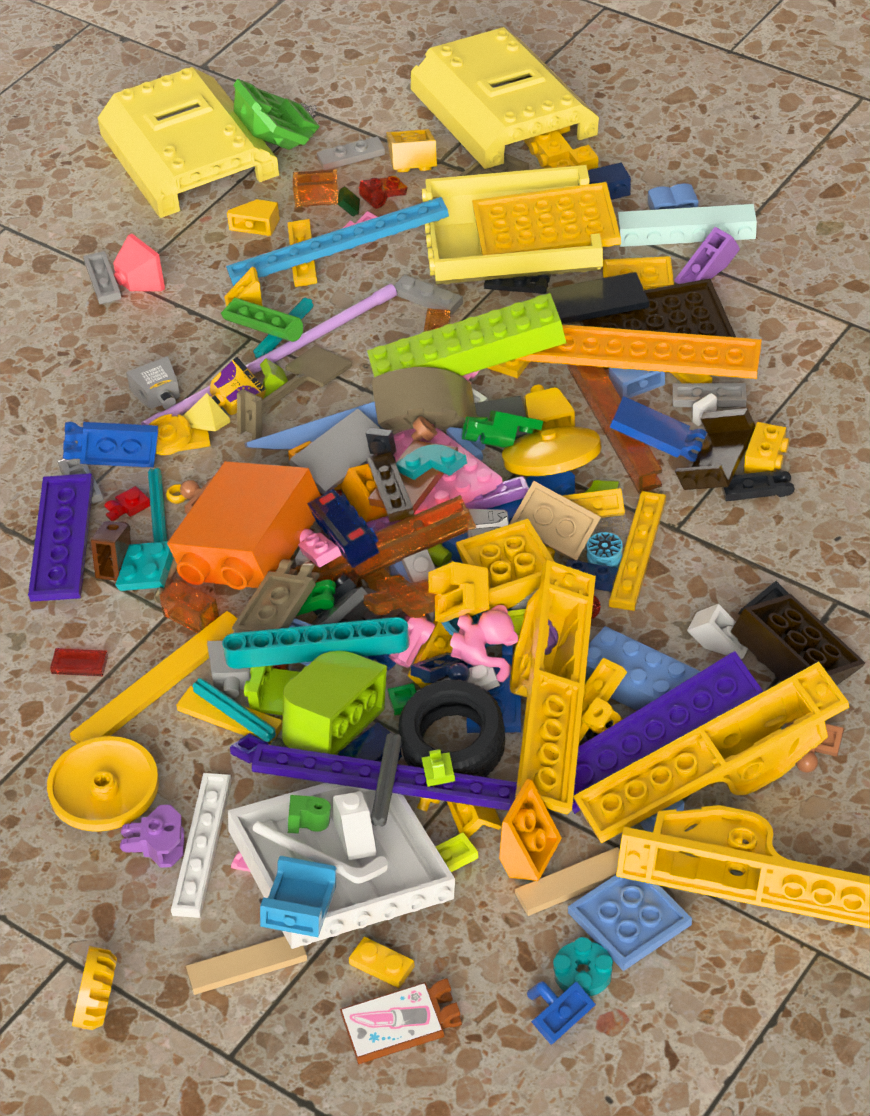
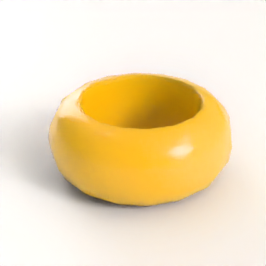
M174 484L167 489L166 498L169 502L179 504L187 500L182 494L179 496L172 495L175 492H180L181 484Z

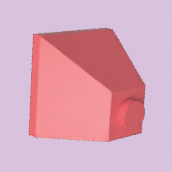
M131 233L126 238L113 263L116 282L119 285H123L129 291L165 290L159 254Z

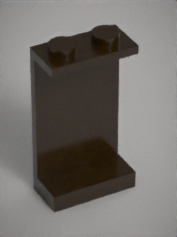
M748 408L703 412L700 419L705 427L707 436L702 444L701 451L698 452L692 467L676 468L675 470L684 490L729 487L755 429V423Z

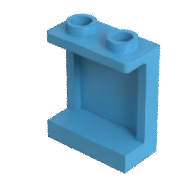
M280 856L278 859L277 875L268 898L263 897L260 905V927L319 938L336 888V866Z

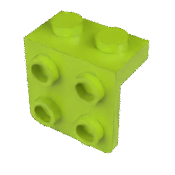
M272 666L251 667L250 681H246L244 686V696L248 697L249 708L261 713L283 715L284 688L289 680L300 672L273 669Z

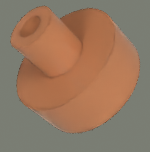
M419 416L413 422V427L416 431L411 437L414 440L420 441L424 438L430 441L437 435L434 426L424 417Z

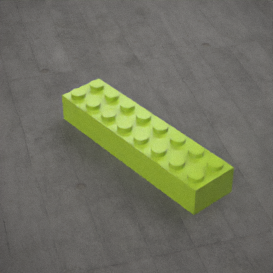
M549 293L523 302H517L498 310H492L479 316L469 317L463 321L447 324L431 331H425L412 337L399 339L396 342L377 346L367 350L374 378L387 372L412 367L438 368L463 376L567 342L560 317Z

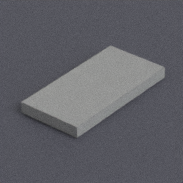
M356 409L290 458L289 465L292 467L309 468L318 491L322 495H326L344 481L349 468L365 465L368 463L367 458L377 456L369 452L366 432L369 428H381L363 412Z

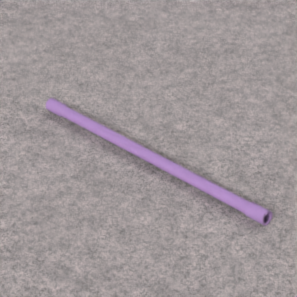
M388 284L366 299L306 331L297 341H288L245 366L254 375L262 370L260 364L265 358L275 363L373 307L397 296L395 287L392 284ZM210 385L165 411L158 412L142 421L141 425H149L153 420L163 415L172 414V417H178V415L186 413L206 393L210 397L212 396Z

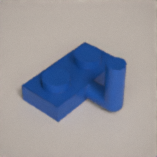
M543 981L538 982L527 991V996L530 1000H536L542 996L549 1005L531 1022L550 1045L555 1043L596 1005L577 982L573 983L559 997Z

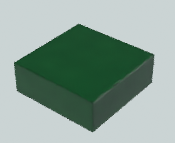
M344 186L339 190L338 205L354 217L359 213L360 198Z

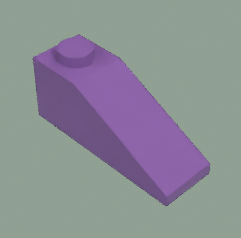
M714 227L675 278L674 282L682 284L712 279L725 269L740 250L738 244L731 235Z

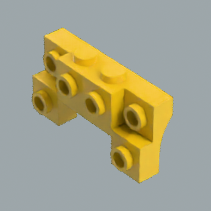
M570 126L523 140L529 147L530 153L536 156L540 166L545 169L587 165V170L598 168V156L589 145L572 149L561 134L569 132Z

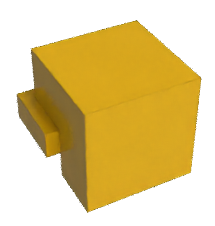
M451 562L428 572L429 593L437 594L435 595V621L444 623L454 618H459L464 614L473 616L489 609L488 568Z

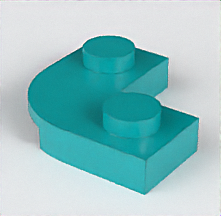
M434 444L420 447L407 454L396 463L399 473L415 480L431 468L450 476L467 464L466 455L452 448Z

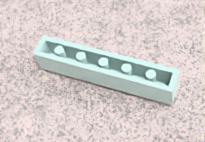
M754 204L618 212V228L621 236L620 247L704 242L714 227L731 235L734 240L756 239L757 220Z

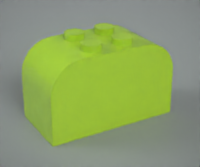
M331 651L318 656L308 666H305L297 676L290 679L284 688L282 740L284 744L293 749L338 755L384 711L387 666L346 651Z

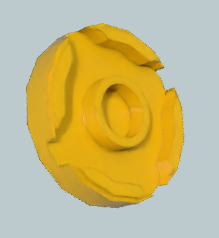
M167 414L149 423V425L158 426L155 453L157 455H170L178 452L191 440L192 429L188 420L182 415L172 417V414Z

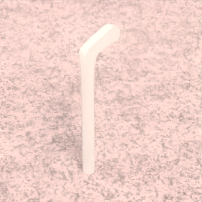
M259 821L253 827L255 833L314 862L336 866V873L353 883L366 882L385 873L388 869V861L383 856L377 857L362 868L350 867Z

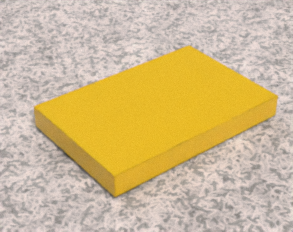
M671 256L603 260V278L636 272L644 290L674 285Z

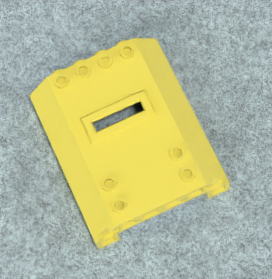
M505 27L431 47L425 53L427 57L419 66L416 65L411 71V90L484 169L504 164L505 145L577 123L578 140L598 134L599 117L521 39L513 35ZM529 75L531 76L530 78H526V79H523V80H519V81H516V82H512V83H509V84H506V85H502V86H499V87H495V88L492 87V86H494V85H498V84H501V83H505V82H508V81H512V80H515V79H519V78H522V77H525V76H529Z
M193 67L182 69L170 75H164L153 81L144 82L141 85L113 94L98 117L101 136L159 218L180 211L178 193L255 166V174L259 182L279 176L277 157L262 139L256 138L251 134L235 114L233 101L215 78ZM197 105L200 106V107H197V108L188 110V111H186V112H183V113H180V114H177V115H174V116L165 118V119L160 120V121L157 120V119H159V118H162V117H165V116L174 114V113H176V112H179V111H182V110H185V109H188V108H191V107H194V106H197Z
M587 165L425 179L426 188L422 189L423 202L442 197L449 217L425 224L430 276L435 275L436 285L601 270L603 266V248L600 233L591 234V246L482 255L472 200L588 185Z

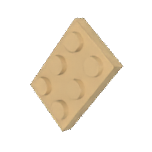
M533 481L509 524L528 518L545 547H550L556 553L570 560L577 561L601 517Z

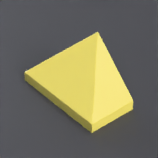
M208 393L183 415L188 420L190 427L196 429L217 431L230 423L228 415Z

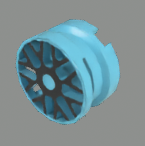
M609 532L592 535L587 542V562L618 568L623 555L622 540L617 535Z

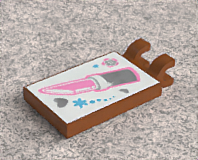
M448 979L436 982L430 989L427 988L426 982L340 1009L358 1065L443 1038V1029L462 1025L457 1002L447 1005L442 1010H440L438 1004L453 1001Z

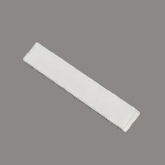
M203 773L171 907L172 916L201 917L231 786V775Z

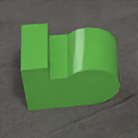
M290 795L287 833L299 834V828H307L315 832L327 829L330 824L331 805L328 800L314 796Z

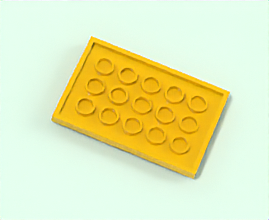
M606 182L472 200L482 255L591 246V234L599 233L602 247L621 244V236Z

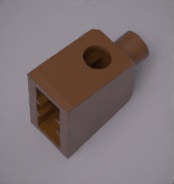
M105 521L92 536L91 548L95 578L117 581L128 546L131 544V528L128 523L123 521Z

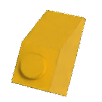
M256 199L228 210L229 230L272 236L280 220L278 202Z

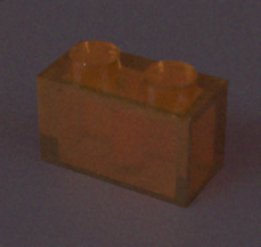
M337 170L293 172L295 207L338 204L339 183Z
M177 579L159 595L163 616L196 633H199L219 617L215 598Z

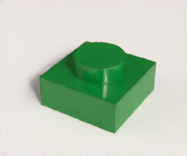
M414 683L387 689L394 716L400 715L406 702L415 695Z

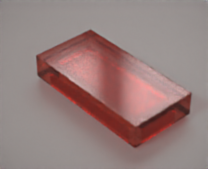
M55 648L50 666L51 674L103 677L108 654L104 650Z

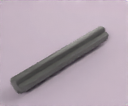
M389 733L386 736L371 814V823L374 826L379 825L383 827L387 823L401 747V736L398 733Z

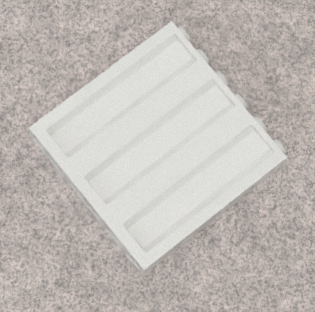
M323 783L228 810V831L261 893L266 898H268L276 878L280 856L314 861L255 833L253 827L257 821L350 867L362 868L379 856L385 857L388 861V869L385 873L359 884L353 883L336 873V888L319 938L282 931L291 949L454 899L455 878L402 794L392 793L386 825L381 827L379 825L374 826L371 823L376 855L349 861L333 822V796L361 791L371 819L376 790ZM290 795L314 796L328 800L331 805L328 828L319 832L311 831L307 828H299V834L287 833Z

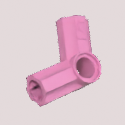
M419 609L410 611L404 617L409 629V648L404 652L389 654L388 656L393 662L406 668L410 667L421 645L428 640L435 627V624L427 620L425 613Z

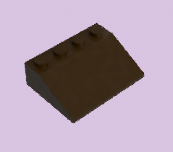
M792 594L744 608L730 631L738 639V642L747 647L756 656L757 660L766 665L781 682L820 662L834 683L838 685L865 665V662Z

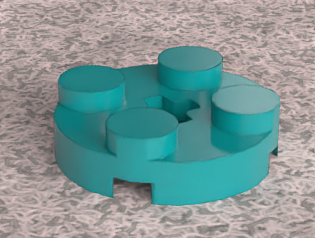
M580 937L575 942L562 947L556 954L553 961L555 981L563 991L577 982L588 993V996L597 995L604 991L611 982L612 958L601 945L591 942L588 938ZM582 964L588 965L589 971L582 970L578 972V966Z

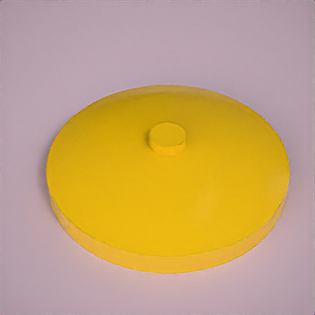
M576 426L554 427L535 431L533 434L529 433L517 438L512 446L504 448L502 459L505 469L511 473L523 476H545L570 471L589 463L600 454L602 447L599 434L592 429Z
M114 736L88 739L71 747L54 763L47 779V793L55 814L68 825L86 831L113 830L133 822L151 806L159 788L157 766L147 749L130 739Z

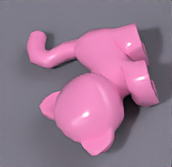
M497 605L491 610L483 612L477 624H472L473 619L469 614L460 616L457 624L460 627L459 633L453 634L450 643L453 647L451 657L459 658L472 666L499 667L500 671L496 675V679L499 682H504L510 675L511 666L504 658L487 656L485 644L511 646L518 642V635L514 631V624L508 615L506 606Z

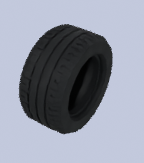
M438 681L417 691L404 705L399 717L398 731L401 736L403 756L408 766L423 768L422 758L430 756L429 751L435 750L425 743L423 739L426 730L435 721L446 716L455 715L470 718L479 725L481 731L479 737L470 746L460 751L449 752L454 773L485 777L500 762L506 742L504 722L497 701L486 689L468 681Z

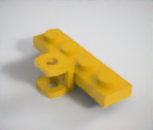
M605 658L601 660L584 686L579 743L589 728L594 733L600 734L608 729L606 724L609 721H613V725L623 720L614 711L608 700L627 674V671L622 666Z

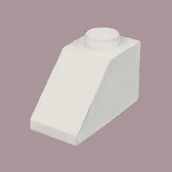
M719 604L696 612L687 631L703 648L724 655H729L735 651L740 659L744 658L748 650L730 632L736 621Z
M358 791L333 796V822L348 861L375 856L376 847L369 809L362 792Z

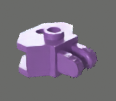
M159 805L148 817H142L141 823L123 825L121 834L126 839L121 840L120 849L123 852L129 853L143 852L144 857H150L160 868L172 867L184 855L185 831L181 826V815L171 805Z

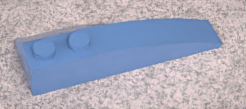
M374 401L244 444L246 448L293 449L307 441H315L356 409L363 412L379 428H383L378 424Z

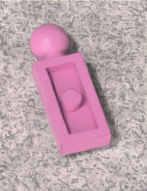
M304 529L301 532L300 544L298 546L302 554L319 568L342 555L338 546L322 533H314L310 529Z

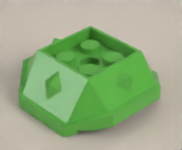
M238 78L233 85L235 87L234 112L256 138L290 150L300 144L305 145L320 127L306 109L297 102L256 88L253 84Z

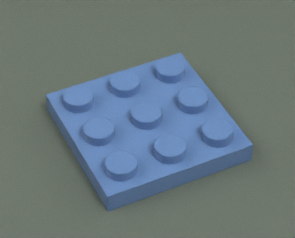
M616 875L568 906V914L597 944L608 951L612 960L623 971L692 925V918L659 885L616 877Z

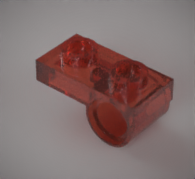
M396 176L371 178L360 181L359 195L373 208L378 209L386 203L388 197L406 195L408 187Z

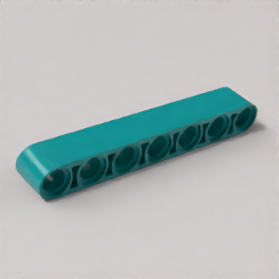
M400 617L232 633L223 639L222 645L226 664L230 668L241 669L312 662L318 656L331 651H346L362 657L401 653L409 648L410 638L407 621Z

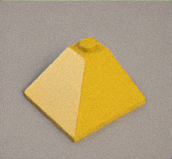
M528 518L456 542V547L463 564L488 568V610L497 605H504L507 609L514 607L540 587L542 565L545 561L555 562Z

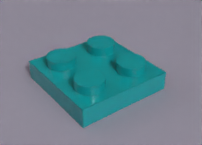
M168 541L129 544L115 584L120 591L164 588L174 559L167 544Z

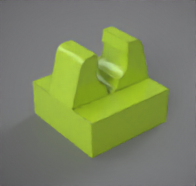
M440 749L429 751L430 756L422 758L427 787L455 781L449 752L441 754Z

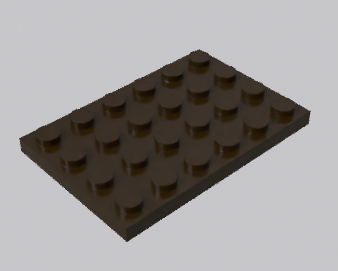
M710 278L644 290L649 300V308L580 321L581 326L736 337ZM597 367V369L601 371L607 370L609 367Z

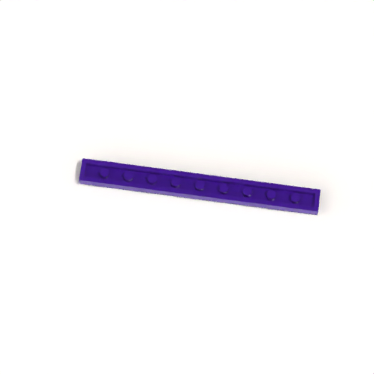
M260 743L257 745L252 761V772L376 790L381 762ZM397 764L392 793L509 811L515 800L517 782L454 773L455 781L427 787L424 768Z

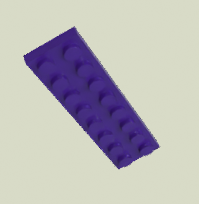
M733 651L579 746L574 795L764 691L737 653ZM573 798L572 811L576 814L580 809Z

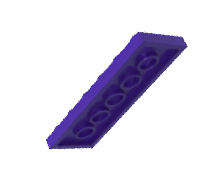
M92 473L43 477L28 592L30 602L81 598L94 483Z

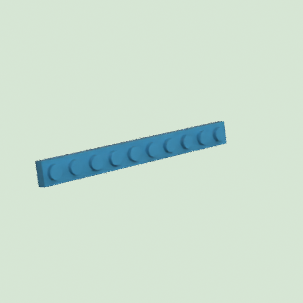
M442 197L252 257L228 265L226 268L234 286L252 266L256 268L258 278L265 277L281 270L309 263L321 257L331 256L346 249L374 242L383 237L395 235L411 228H417L433 221H439L442 218L449 217L448 209Z

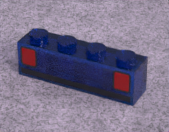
M332 489L307 504L316 523L327 537L338 546L342 556L352 568L380 553L375 544L379 541L372 528L368 527L362 516L359 517L354 506H350L344 495L339 496Z

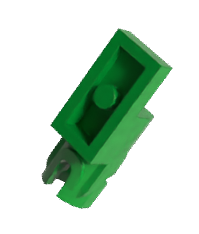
M491 410L489 420L488 417L466 416L461 438L476 442L480 435L479 440L482 444L504 448L514 444L518 426L519 431L533 434L534 429L542 430L543 421Z

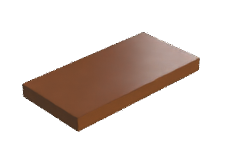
M413 440L398 461L420 447L434 445L435 443ZM447 446V447H449V448H452V449L458 451V447ZM431 468L415 480L400 473L414 513L444 473ZM376 488L368 498L369 505L384 508Z

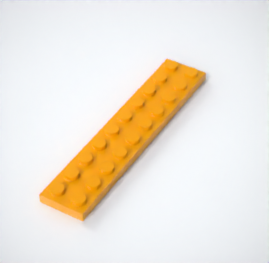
M562 325L567 343L516 359L528 362L757 379L762 339Z

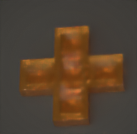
M399 574L376 580L379 592L363 596L364 606L375 615H385L391 610L400 608L411 618H421L427 613L435 611V595L437 594L429 593L428 579L410 583Z

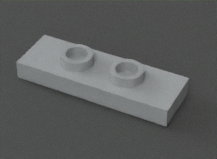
M377 136L317 152V159L325 171L385 155V148Z

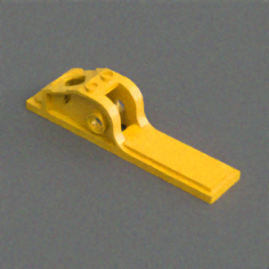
M546 560L542 565L540 587L527 602L522 628L512 658L510 691L513 694L527 697L515 799L526 779H531L546 808L567 815L572 810L596 576ZM548 620H550L558 633V641L550 654L544 655L548 644L550 627Z
M817 662L577 793L573 798L600 843H603L623 832L624 827L631 828L658 813V811H662L709 784L725 782L731 793L735 795L750 794L785 775L795 766L797 761L811 749H815L828 737L825 721L849 708L848 700L820 662ZM793 722L792 725L781 730L784 724Z
M721 805L701 807V809L677 811L676 809L663 810L657 813L653 832L624 827L616 877L870 928V876L792 861L782 857L776 852L772 844V826L759 814ZM698 824L693 829L685 832V830L688 829L690 826ZM743 839H745V840H747L749 843H748V844H745V843H742V841H743ZM685 854H692L696 857H691ZM738 870L741 871L743 875L735 876L732 875L729 871Z

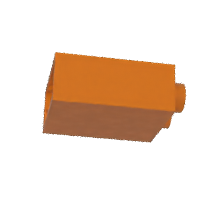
M225 461L167 542L177 563V572L181 578L194 585H200L205 582L224 584L238 590H242L245 587L258 588L269 571L276 572L282 559L290 560L298 544H300L301 532L304 529H310L319 516L310 503L315 501L321 510L325 507V505H321L318 502L321 495L309 468Z

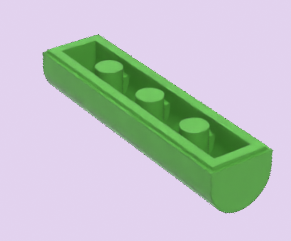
M234 298L221 312L222 317L226 321L291 342L297 341L303 333V323L300 318L238 298Z

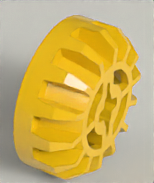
M89 946L72 1023L74 1027L94 1030L104 1023L117 957L109 949Z

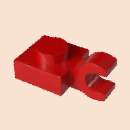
M134 486L117 495L115 500H110L104 504V507L109 511L106 513V517L110 521L117 520L125 513L131 517L150 507V499Z

